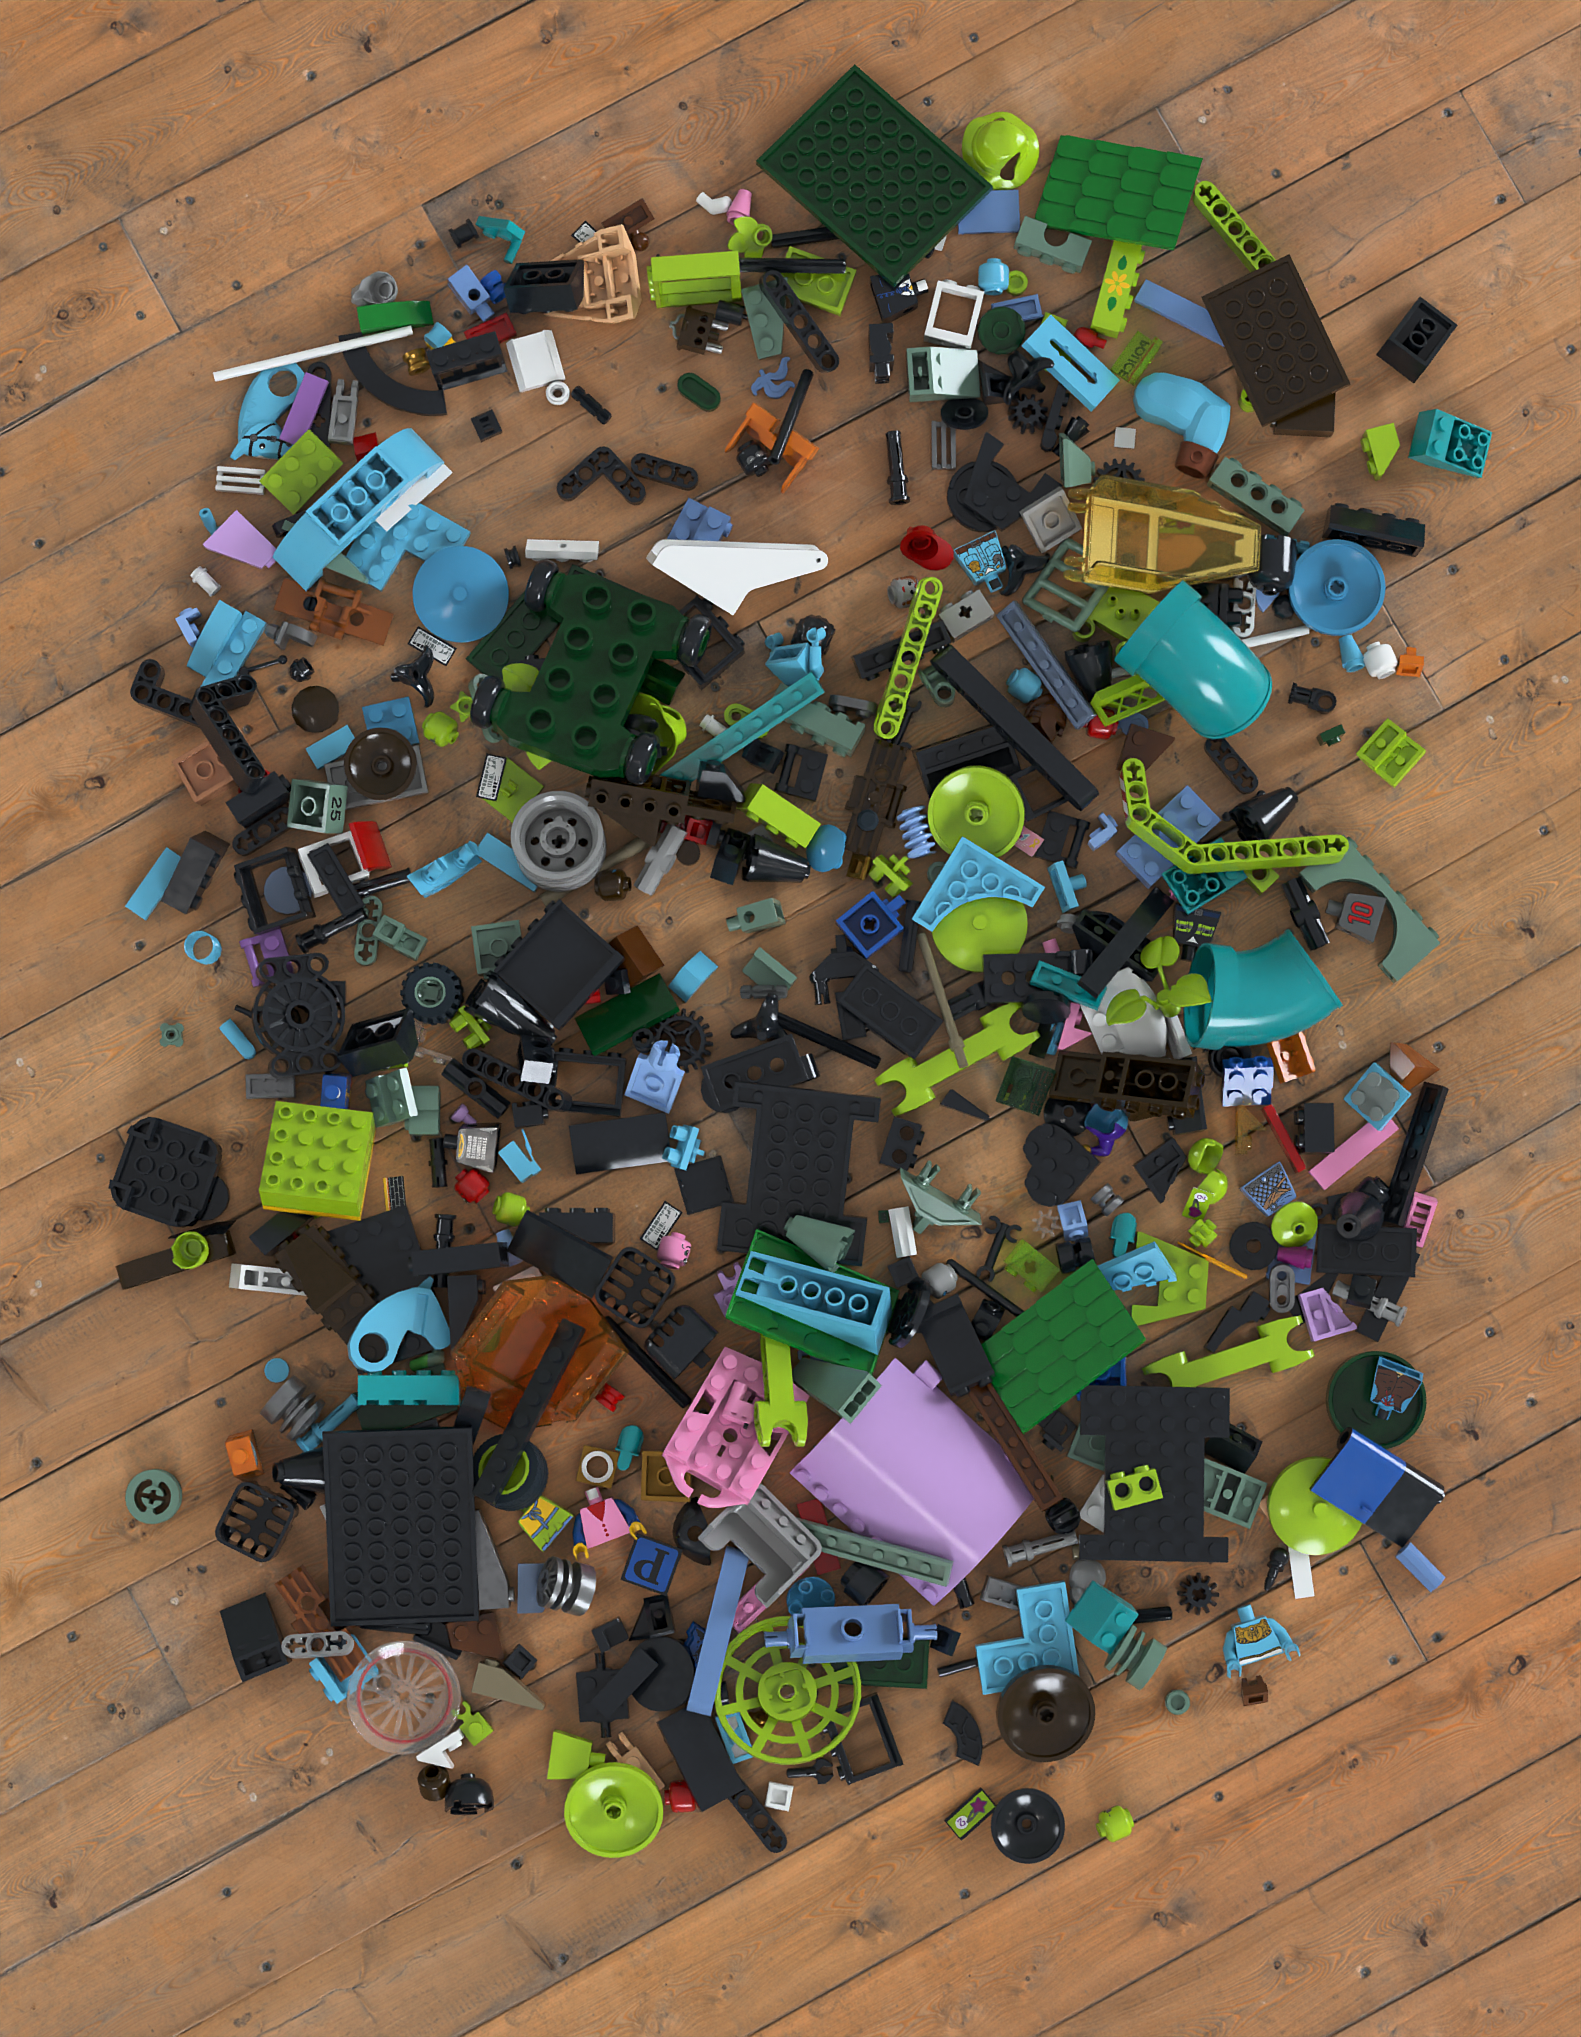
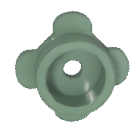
M163 1023L160 1026L162 1038L159 1042L163 1047L168 1045L180 1047L183 1045L182 1032L184 1031V1026L182 1024L169 1025Z

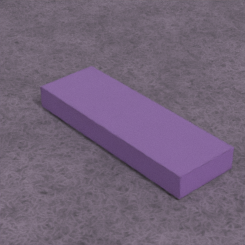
M305 372L279 437L280 440L294 445L311 428L329 384L327 380Z

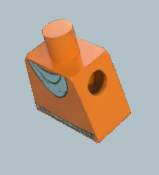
M253 1429L228 1436L225 1446L234 1477L242 1481L265 1474Z

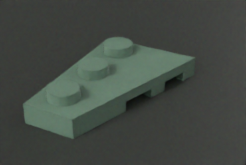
M776 280L766 282L767 286L774 289L776 287ZM759 284L741 289L758 359L761 360L782 354L784 322L761 291ZM782 296L780 298V304L785 309L786 296Z

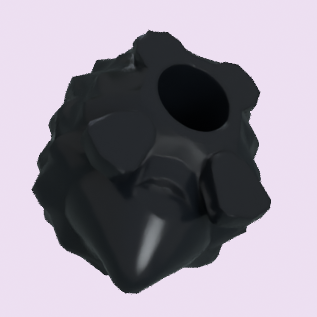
M811 614L800 619L796 624L790 643L793 645L808 642L812 646V643L806 637L807 632L814 627L816 630L822 627L826 632L825 638L819 641L822 658L823 654L826 655L830 648V643L836 629L826 618Z

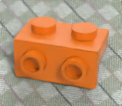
M1303 1032L1275 1042L1266 1043L1280 1084L1316 1071L1314 1060L1309 1053L1306 1037Z

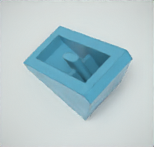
M699 951L681 968L668 987L686 1003L718 966Z

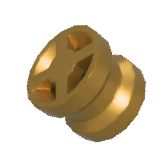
M424 348L411 350L402 356L403 361L408 365L407 371L410 376L422 374L431 368L429 361L425 358L426 352Z

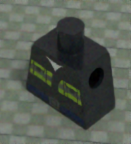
M1176 903L1174 905L1173 938L1179 946L1183 947L1180 960L1192 962L1198 948L1203 943H1211L1221 912L1198 908L1187 915L1181 904Z

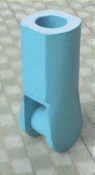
M231 1018L219 1027L220 1031L245 1059L255 1057L256 1050Z

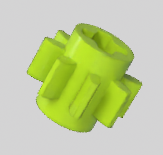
M1199 1218L1189 1228L1188 1232L1192 1236L1188 1240L1195 1247L1201 1244L1206 1248L1217 1237V1234L1214 1232L1217 1226L1210 1219L1204 1222Z

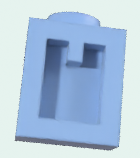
M190 607L179 613L180 616L175 619L188 644L194 648L201 633L195 623H190L202 617L197 608L192 609Z
M1103 812L1098 816V820L1105 829L1102 830L1099 827L1089 835L1091 839L1087 845L1093 852L1115 836L1118 831L1116 829L1118 826L1111 815L1106 816Z
M1081 1200L1057 1205L1065 1241H1075L1076 1239L1087 1237L1088 1225Z

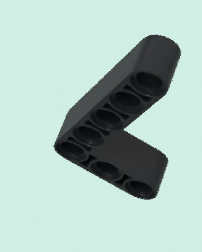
M239 675L196 689L189 705V711L238 787L246 793H254L260 786L265 770L227 711L248 705L256 690L257 683L249 675Z

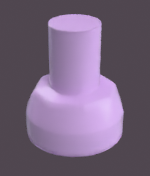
M463 1103L451 1116V1119L458 1123L461 1121L465 1124L477 1122L468 1114L469 1110Z

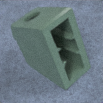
M774 898L736 908L738 915L726 918L730 932L741 929L742 932L747 934L786 924L781 903ZM754 914L755 918L753 922H750V917Z

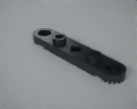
M315 362L309 366L307 373L313 375L315 370L324 369L326 371L324 379L329 384L314 420H317V416H321L325 423H321V427H317L315 423H312L310 430L331 450L328 434L332 411V373L327 364Z

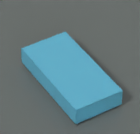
M348 725L305 749L317 770L325 767L324 764L332 763L343 757L355 737Z

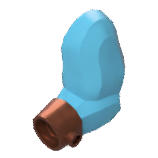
M1152 373L1144 377L1134 390L1133 403L1137 415L1146 422L1166 427L1174 433L1183 435L1184 441L1180 443L1175 468L1191 477L1206 479L1219 458L1217 453L1225 441L1230 422L1231 406L1206 386L1192 379L1168 373Z

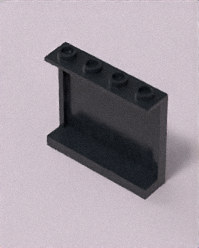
M559 899L557 902L551 901L544 909L546 914L540 920L536 918L528 926L529 932L524 938L518 937L511 945L513 950L507 956L503 954L495 962L496 968L494 972L554 1027L561 1031L625 961V958Z

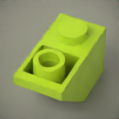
M1394 423L1367 429L1360 440L1363 452L1368 454V472L1374 476L1375 481L1380 480L1400 446Z

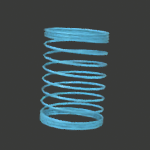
M204 931L192 932L184 942V950L187 956L201 964H212L221 955L222 948L218 939ZM209 936L213 944L211 953L204 959H196L193 952L195 942L201 937Z

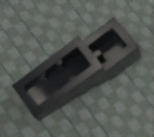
M1251 1291L1239 1310L1233 1306L1228 1308L1204 1345V1348L1214 1353L1224 1339L1238 1327L1249 1321L1258 1322L1259 1319L1263 1321L1270 1311V1308L1267 1307L1270 1301Z

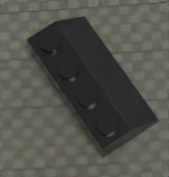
M1342 503L1330 505L1327 510L1322 538L1347 540L1364 547L1416 557L1424 547L1425 524H1420V521L1417 519L1406 518L1401 520L1390 513H1382V515L1373 514L1372 510L1366 508H1359L1358 510L1349 509L1348 505Z

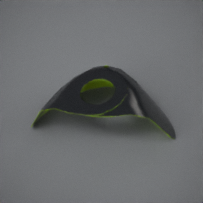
M693 1497L690 1502H687L676 1516L673 1523V1539L676 1546L683 1549L682 1553L696 1563L708 1566L711 1565L710 1549L700 1540L697 1542L691 1541L687 1535L689 1528L692 1526H698L702 1531L708 1527L700 1504L697 1503L699 1499L698 1497Z

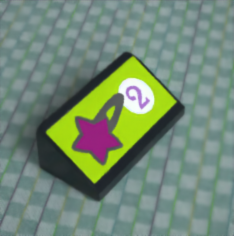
M980 1787L944 1821L962 1841L993 1813L996 1804Z

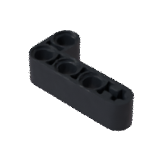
M153 659L143 661L130 690L133 700L145 708L200 728L192 715L183 716L182 714L183 709L190 705L191 699L160 688L165 677L163 667ZM150 667H157V674L153 677H147L148 669ZM148 689V696L145 699H138L139 691ZM165 697H170V705L166 708H161V700Z
M467 1385L453 1427L472 1426L474 1445L491 1392Z

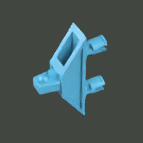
M469 841L407 875V878L424 898H427L448 887L480 864L482 860L476 855L479 848L474 842Z

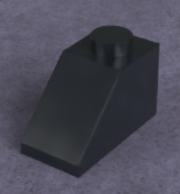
M717 760L700 761L696 782L697 797L745 803L746 797L743 787L724 764Z

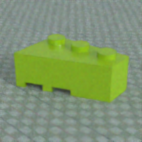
M750 783L744 792L746 797L745 803L738 802L736 806L737 809L744 812L745 816L752 821L765 825V829L775 836L779 834L784 837V842L795 849L797 847L806 848L821 823L763 784Z

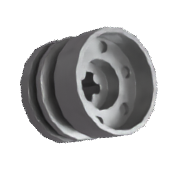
M295 1375L280 1387L260 1412L271 1424L276 1423L282 1418L284 1422L279 1430L281 1433H284L291 1426L292 1429L286 1437L290 1441L304 1434L311 1427L326 1404L322 1399H319L312 1406L311 1403L316 1397L314 1392L303 1398L302 1394L306 1389V1385Z
M555 1556L548 1558L543 1565L537 1583L536 1598L538 1605L555 1611L561 1608L563 1612L576 1616L584 1615L592 1602L595 1592L596 1572L594 1567L579 1562L571 1564L569 1560L560 1559Z

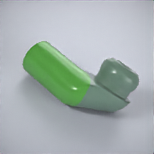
M433 1349L432 1353L411 1360L409 1363L410 1369L416 1372V1370L441 1365L445 1360L444 1350Z

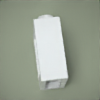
M938 280L924 334V342L949 348L971 350L984 291H980V288L974 285L964 287L957 285V282L952 280ZM942 292L976 300L968 335L933 327Z
M351 831L298 849V856L314 898L328 894V891L321 884L319 876L308 859L307 854L327 843L330 846H334L349 840L360 868V872L349 875V879L352 884L359 883L362 879H369V871L363 869Z

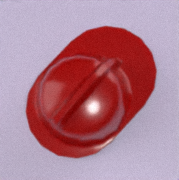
M925 525L909 527L907 535L900 542L902 555L928 570L938 571L945 569L951 564L954 557L951 545L937 536L933 529Z

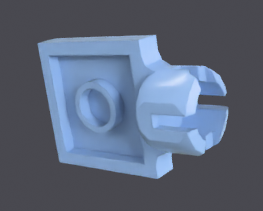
M660 1040L653 1044L649 1055L642 1053L638 1055L624 1095L669 1114L685 1071L677 1067L680 1057L679 1048L672 1043L670 1051L667 1052L665 1050L668 1041Z

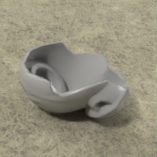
M374 272L362 279L361 283L356 287L352 288L351 302L358 307L393 302L398 293L396 281L387 272Z
M1077 1560L1071 1566L1069 1574L1071 1589L1069 1594L1074 1605H1076L1092 1580L1101 1586L1105 1584V1570L1101 1563L1096 1560Z

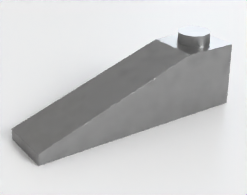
M476 1509L479 1610L509 1608L511 1602H515L514 1587H510V1581L481 1509Z

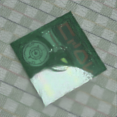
M1012 1056L995 1101L1039 1116L1056 1071Z

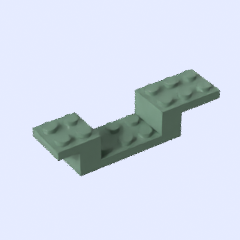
M1079 1422L1067 1457L1104 1471L1105 1435H1080ZM1204 1458V1511L1250 1529L1268 1483Z

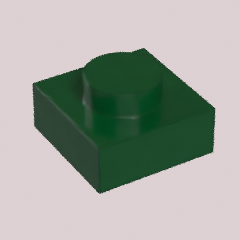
M1342 724L1320 733L1316 738L1320 746L1327 744L1330 747L1341 742L1340 737L1346 732Z

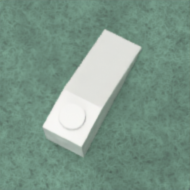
M231 1264L229 1288L306 1296L303 1291L299 1293L290 1282L293 1278L288 1272L283 1273L279 1268Z

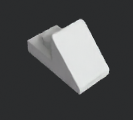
M458 1728L420 1752L416 1758L421 1762L452 1769L454 1764L445 1750L448 1748L449 1752L461 1746L462 1742L460 1740L465 1735Z

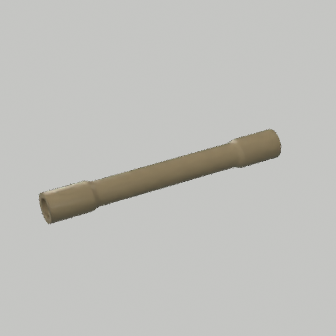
M639 837L633 839L621 849L605 857L604 863L595 877L599 876L601 871L609 870L627 858L633 857L647 849L650 845ZM547 890L540 894L539 897L546 907L551 901L557 902L573 890L566 892Z

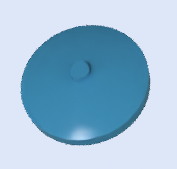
M1341 539L1326 540L1308 548L1296 561L1292 585L1288 588L1289 600L1298 618L1312 630L1330 636L1349 635L1367 626L1379 612L1385 597V577L1377 559L1363 546Z
M453 546L436 552L422 564L414 580L413 603L419 619L429 631L447 641L465 643L485 637L498 626L508 607L509 587L503 570L492 557L473 547Z

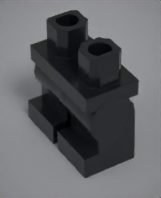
M893 323L869 324V372H874L875 384L889 383L890 371H893L894 354H891V343H893L894 334Z
M1190 582V586L1202 596L1200 601L1228 627L1242 626V612L1230 611V603L1243 604L1244 593L1242 589L1231 588L1228 583Z

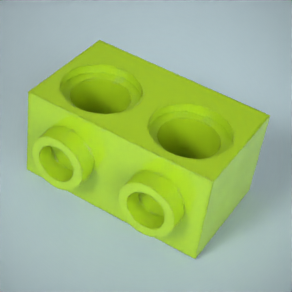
M1148 1465L1134 1468L1135 1473L1125 1475V1472L1121 1471L1110 1474L1111 1479L1105 1481L1113 1510L1163 1498L1156 1469H1149ZM1148 1476L1152 1480V1486L1149 1490L1144 1491L1139 1487V1481L1142 1477ZM1119 1483H1125L1128 1486V1492L1123 1497H1118L1115 1493V1487Z

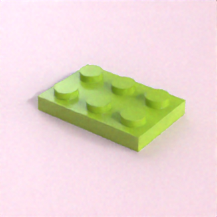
M789 246L785 257L825 259ZM846 266L844 274H780L783 277H788L787 283L800 302L841 316L857 270Z
M308 429L259 482L294 515L344 462Z

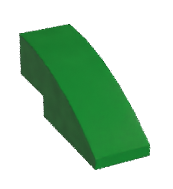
M400 301L356 307L360 330L363 335L410 325L412 329L434 325L430 301Z

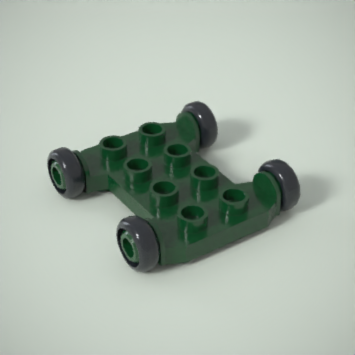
M547 559L540 560L529 577L524 602L528 609L535 612H541L546 609L547 615L552 616L561 623L531 691H511V689L506 688L501 678L493 675L487 676L480 683L473 698L470 720L473 725L479 728L486 729L493 726V731L498 732L510 746L598 778L626 777L629 782L641 785L648 780L653 771L660 749V739L656 734L648 731L642 732L637 736L624 728L638 692L654 659H672L675 661L679 659L681 664L688 667H694L699 664L710 640L712 622L709 617L702 614L693 615L691 618L684 617L673 605L586 574L565 575V573L559 572V567L555 562Z

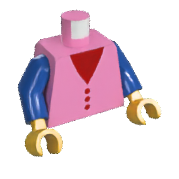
M595 1487L585 1491L589 1506L581 1508L580 1513L575 1516L572 1531L573 1554L575 1560L578 1561V1553L585 1552L587 1559L589 1558L587 1549L628 1533L637 1540L635 1534L638 1530H642L644 1534L647 1531L640 1523L635 1510L621 1499H614L613 1496L603 1500L599 1488Z

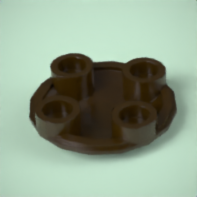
M309 686L301 690L293 700L291 707L292 717L296 724L305 732H323L331 728L338 721L339 703L335 695L327 688Z

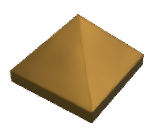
M853 853L846 876L864 881L870 871L871 857Z

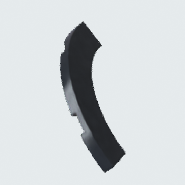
M358 332L339 335V342L363 337V334ZM366 346L343 351L344 358L359 383L381 402L397 410L421 416L447 415L443 390H419L396 382L375 364Z

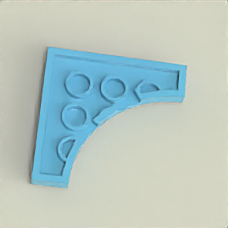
M962 836L913 915L912 920L933 932L938 923L953 909L966 902L986 897L1013 899L1033 908L1045 887Z

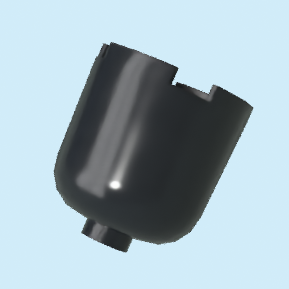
M1267 535L1257 536L1256 568L1249 569L1248 578L1251 585L1257 590L1262 591L1264 595L1274 596L1292 585L1298 548L1296 541L1290 537L1277 535V539H1266Z

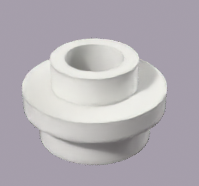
M552 382L546 389V397L553 405H563L569 399V388L563 382ZM560 390L562 396L557 398L554 396V392Z

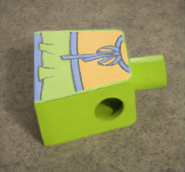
M541 1495L531 1506L520 1509L524 1514L518 1520V1523L538 1548L544 1552L575 1514Z

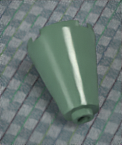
M796 1215L794 1218L790 1217L784 1227V1230L787 1231V1238L826 1271L833 1273L839 1268L836 1262L841 1259L844 1260L854 1238L852 1234L855 1232V1230L800 1215Z

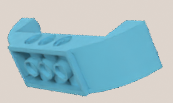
M406 428L395 433L377 447L375 446L306 510V513L283 538L272 557L307 591L323 576V568L423 475L428 479L445 462L412 428Z

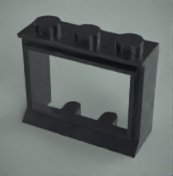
M495 331L426 351L431 371L439 390L444 391L508 372ZM494 358L498 359L497 363L490 364L487 366L485 364V361ZM476 364L477 369L463 372V367ZM453 371V376L441 379L440 374Z
M696 595L679 612L685 617L697 608L702 615L710 618L712 626L733 649L732 652L706 674L697 665L688 667L681 664L684 671L688 675L690 674L698 683V687L703 690L745 654L743 648L745 643L737 634L732 635L727 630L729 625L721 616L717 618L712 613L714 608L706 598L701 600Z
M284 847L234 865L236 871L234 872V878L241 888V902L248 911V925L251 931H254V934L261 935L316 917L295 848ZM285 858L287 873L291 878L294 896L298 901L301 913L268 924L252 869Z
M559 1048V1052H554L553 1060L557 1061L555 1075H551L550 1084L554 1086L557 1085L559 1061L619 1066L615 1105L573 1101L571 1108L567 1112L621 1117L627 1059L622 1058L621 1053L607 1052V1056L596 1055L594 1057L591 1050H583V1054L573 1053L574 1049ZM555 1099V1105L557 1107L561 1103V1100Z
M877 1692L862 1697L859 1708L870 1704L890 1761L853 1775L842 1742H840L830 1752L832 1757H838L840 1766L836 1767L841 1781L846 1780L848 1785L904 1765ZM853 1701L838 1706L835 1712L844 1714L851 1711ZM832 1721L823 1729L824 1734L829 1733L831 1741L838 1735L835 1723Z

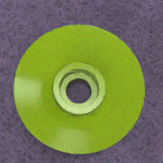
M1299 1201L1290 1202L1282 1206L1274 1215L1271 1224L1272 1235L1284 1247L1302 1246L1314 1236L1318 1227V1217L1315 1210L1307 1203Z

